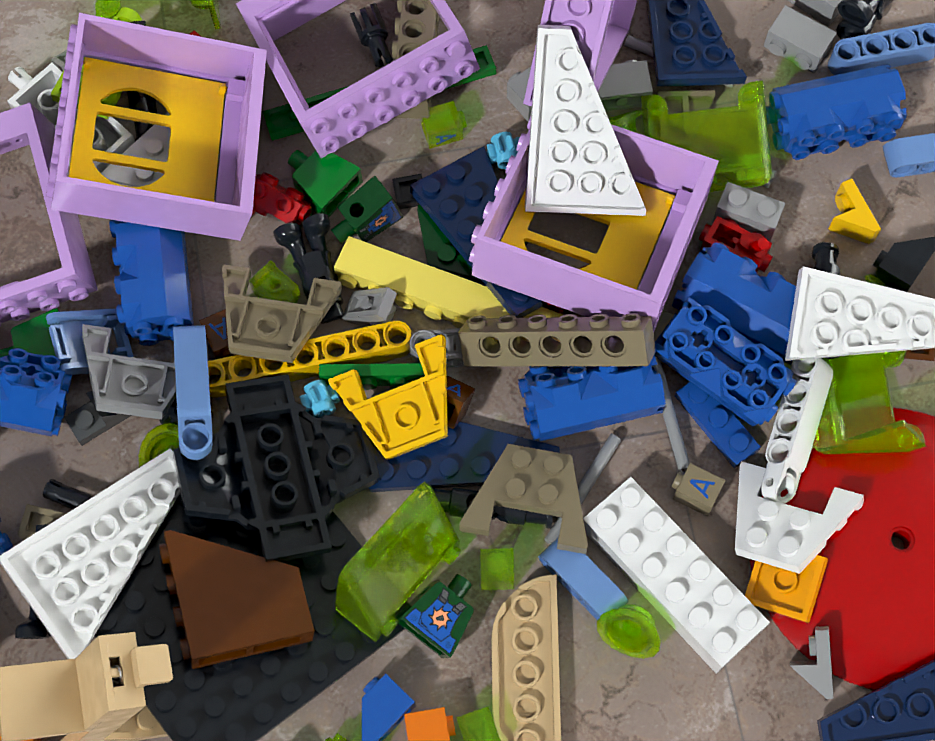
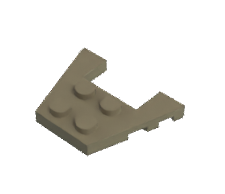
M223 264V288L230 354L293 363L341 294L342 283L314 278L306 305L246 296L252 276L250 268Z
M508 444L461 519L459 531L489 536L494 506H502L561 517L557 549L586 554L588 542L572 455Z

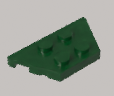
M418 205L417 214L427 265L470 281L484 284L480 278L472 276L471 266L421 205Z

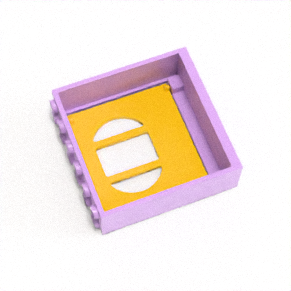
M79 13L77 25L71 24L46 192V197L52 198L51 210L241 241L253 210L267 50ZM84 65V67H83V74H82L81 89H80V96H79L78 111H77V118H76V125H75V133H74L73 147H72V154H71V162H70L69 176L67 177L68 165H69V158H70V151H71V144H72L73 129H74V122H75V115H76V107H77V100H78V93H79V86H80L81 71H82V66ZM137 91L158 100L166 108L170 116L102 104L101 101L117 92ZM105 115L169 127L171 131L167 162L94 150L92 146L96 116ZM93 161L160 172L164 175L149 185L128 187L107 179L98 171Z
M530 116L527 125L529 131L527 134H521L516 148L518 153L516 156H510L505 171L507 175L505 179L500 178L494 192L496 198L494 202L488 201L483 213L484 222L482 226L477 225L474 229L471 243L475 245L469 257V261L473 263L472 276L586 317L596 314H606L608 317H622L630 313H636L640 316H651L654 333L707 201L719 161L611 124L645 205L646 216L575 213L609 226L598 252L592 253L528 230L536 213L525 211L531 126ZM524 242L589 263V265L580 269L529 252Z

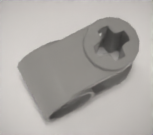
M460 329L419 330L415 332L410 339V358L413 363H421L415 344L442 334L446 339V366H464L458 336Z

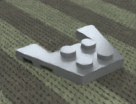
M83 324L82 338L96 411L162 420L176 399L175 358L173 363L108 354L112 328Z

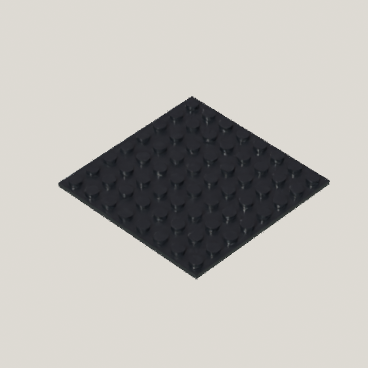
M180 492L94 635L97 638L101 635L135 632L137 647L159 644L168 645L173 679L168 683L146 685L143 688L146 707L172 741H258L405 630L393 619L409 603L333 511L325 520L332 546L330 553L282 561V563L299 568L314 627L313 641L192 669L190 658L183 660L179 639L185 638L183 626L176 627L173 607L178 606L176 594L169 595L166 575H171L169 563L163 564L159 544L165 543L164 531H176L263 557L260 540L257 539L256 534L247 530L236 521L185 515Z

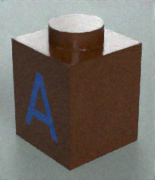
M226 309L199 320L201 325H205L206 337L216 359L236 355L230 354L228 347Z
M447 375L448 427L454 429L466 415L475 388Z

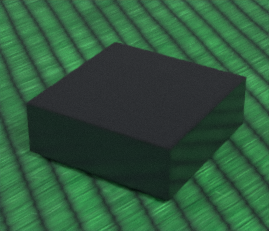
M422 174L392 179L399 210L420 205L410 193V185L422 179Z

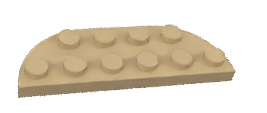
M557 574L541 576L519 586L503 602L496 615L492 630V711L494 726L500 741H561Z

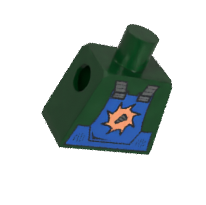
M373 176L339 206L338 209L345 219L333 227L331 231L341 244L347 240L348 236L352 237L357 234L361 241L368 242L401 220L403 215L393 197L378 178Z
M459 574L454 576L448 586L440 581L431 582L393 620L441 658H451L474 613V608L463 600L472 584Z

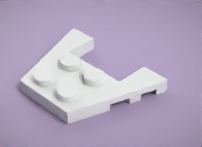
M741 462L735 538L736 555L800 574L827 545L826 541L836 530L840 531L847 523V518L855 510L858 511L863 506L864 495L834 487L823 514L762 498L761 485L766 468Z

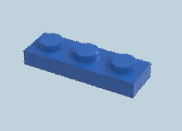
M689 382L676 391V399L734 469L741 462L746 461L760 450L761 446L736 416L696 385Z

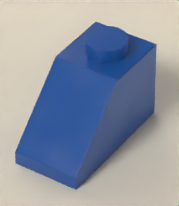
M387 674L381 679L378 676L374 677L363 689L366 694L362 697V741H384L405 719L404 714L410 713L416 707L415 702Z

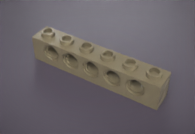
M397 0L398 13H401L400 18H395V35H398V41L393 40L392 56L396 60L438 37L440 16L430 0ZM432 96L394 118L430 119Z
M636 313L626 314L622 317H608L606 314L577 317L574 314H567L561 317L546 318L545 315H534L529 318H516L514 315L486 318L479 315L469 318L458 332L464 366H649L656 352L651 316H640ZM551 336L556 337L560 342L554 340ZM582 336L589 338L590 341H586ZM613 336H618L622 341L616 340Z

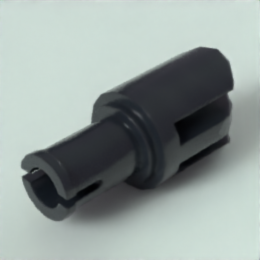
M373 3L370 6L378 25H373L365 7L359 10L366 29H362L355 12L350 13V17L361 44L369 47L375 66L381 68L384 67L381 56H383L387 65L393 61V58L385 42L388 37V31L377 4Z

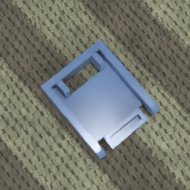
M117 308L52 312L46 316L47 324L50 325L49 332L55 356L61 361L60 369L65 371V374H89L82 338L83 324L112 328L118 348H115L112 355L133 357L129 338L125 333L124 323H119Z

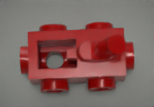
M269 173L256 174L252 215L257 212L260 215L267 216L269 213L286 224L297 223L298 225H301L311 215V203L303 199L305 195L292 187L285 189L278 184L279 179Z
M717 216L712 225L708 223L705 225L699 237V240L703 242L700 250L703 247H711L714 242H723V245L730 252L740 257L752 259L758 266L755 270L757 273L759 270L765 273L773 258L772 255L768 254L773 243L769 242L762 234L757 232L751 233L741 228L734 220L728 218L723 219Z

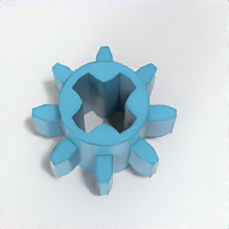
M501 132L494 135L490 139L491 144L486 145V152L490 163L494 164L497 162L500 169H506L510 156H516L518 153L516 148L520 137L513 139L510 132Z
M315 380L304 386L305 394L299 396L301 404L306 407V412H312L316 418H323L324 415H331L336 411L335 404L340 402L339 395L330 385L327 386L325 380Z

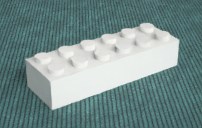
M632 477L628 478L583 518L586 535L716 674L770 623Z

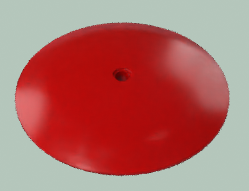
M886 407L848 411L819 422L805 470L801 473L796 494L786 504L823 514L834 487L864 495V503L858 511L855 510L847 518V523L840 531L836 530L826 541L827 545L818 553L819 556L826 557L828 562L809 623L768 611L771 619L782 634L809 660H817V656H810L809 635H815V627L829 626L832 675L846 682L871 690H876L935 659V417L922 412ZM783 490L780 494L781 497L786 496L788 494V490ZM891 537L900 538L904 543V549L894 547ZM749 559L752 571L755 560Z

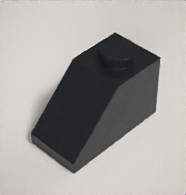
M935 236L894 243L888 253L882 250L873 263L877 270L872 279L885 287L908 292L935 251Z

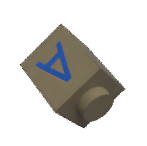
M690 463L686 472L679 470L671 486L676 489L673 500L708 516L725 480Z

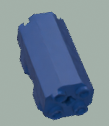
M887 64L773 88L772 92L769 93V106L764 107V117L766 123L771 124L774 132L772 135L774 148L776 150L783 149L785 152L791 153L793 159L800 160L814 153H832L839 148L838 143L842 140L848 141L852 148L863 146L871 141L879 140L880 142L891 140L896 136V130L901 128L907 116L906 108L900 109V101L906 100V91L898 70L895 68L890 69L891 66Z
M110 219L111 235L113 238H116L117 246L112 248L114 265L119 266L120 275L114 277L116 293L121 294V304L117 305L119 323H124L126 335L130 334L132 338L139 339V344L143 346L156 345L158 341L164 340L174 341L173 326H194L185 232Z
M714 242L711 247H703L682 280L683 290H677L672 307L681 310L682 304L689 297L701 306L709 305L730 320L731 327L754 344L762 343L783 358L784 363L791 365L793 360L785 361L796 286L787 282L777 272H769L767 277L759 276L755 271L758 266L752 259L740 257L730 252L721 243Z
M689 297L682 304V309L679 313H675L655 341V357L751 426L762 425L764 421L769 422L779 408L775 405L777 400L783 395L786 397L796 385L797 381L792 378L794 372L784 365L783 358L762 343L754 344L733 329L730 325V320L709 305L701 306Z
M15 348L9 350L7 356L0 357L1 427L51 437L52 435H59L61 422L67 407V400L65 399L66 394L69 392L72 374H65V371L60 369L61 361L56 356H43Z
M655 355L649 366H529L530 370L524 375V378L518 379L521 397L525 398L526 407H523V413L527 426H530L533 440L539 439L540 442L663 413L662 407H665L666 403L660 373L656 374L655 369L651 367L657 365Z

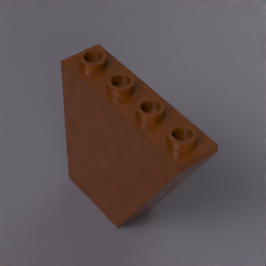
M164 531L165 543L159 544L163 564L169 563L171 575H166L169 595L176 594L178 606L173 607L176 627L183 626L185 638L179 639L183 660L190 658L192 669L313 641L314 627L298 567L275 560L266 562L264 557L176 531Z

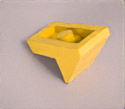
M853 179L844 181L840 184L835 195L836 205L843 214L834 217L828 229L867 244L873 243L881 228Z

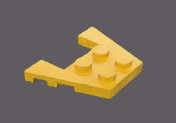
M442 334L415 344L425 376L367 399L357 370L353 369L328 379L330 386L333 390H336L348 410L355 415L361 423L363 430L385 459H392L448 437L446 339Z

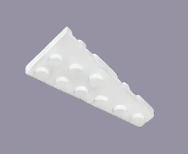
M804 266L799 269L785 361L935 348V299Z

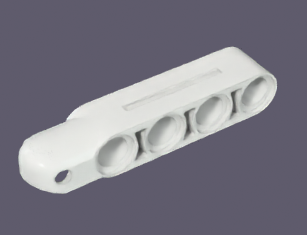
M822 358L794 360L791 370L794 372L792 378L797 383L786 397L782 396L765 456L768 463L761 485L762 496L766 499L786 504L796 494L801 473L805 470L833 378L832 367ZM787 489L788 494L784 497H781V492Z

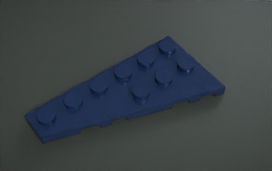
M646 0L657 87L745 84L747 76L743 69L740 70L734 60L735 55L732 49L726 46L721 37L722 31L704 0Z
M484 146L410 185L412 196L471 268H473V263L469 261V257L475 245L471 243V238L477 225L482 226L484 222L483 213L488 201L494 202L496 198L494 192L498 183ZM481 279L506 311L516 318H523L541 308V300Z
M459 422L454 429L448 427V437L392 459H385L370 439L380 478L378 483L369 487L370 492L425 489L426 484L431 485L434 489L482 486L508 444L560 453L559 446L464 422Z
M935 659L818 719L820 741L935 740Z

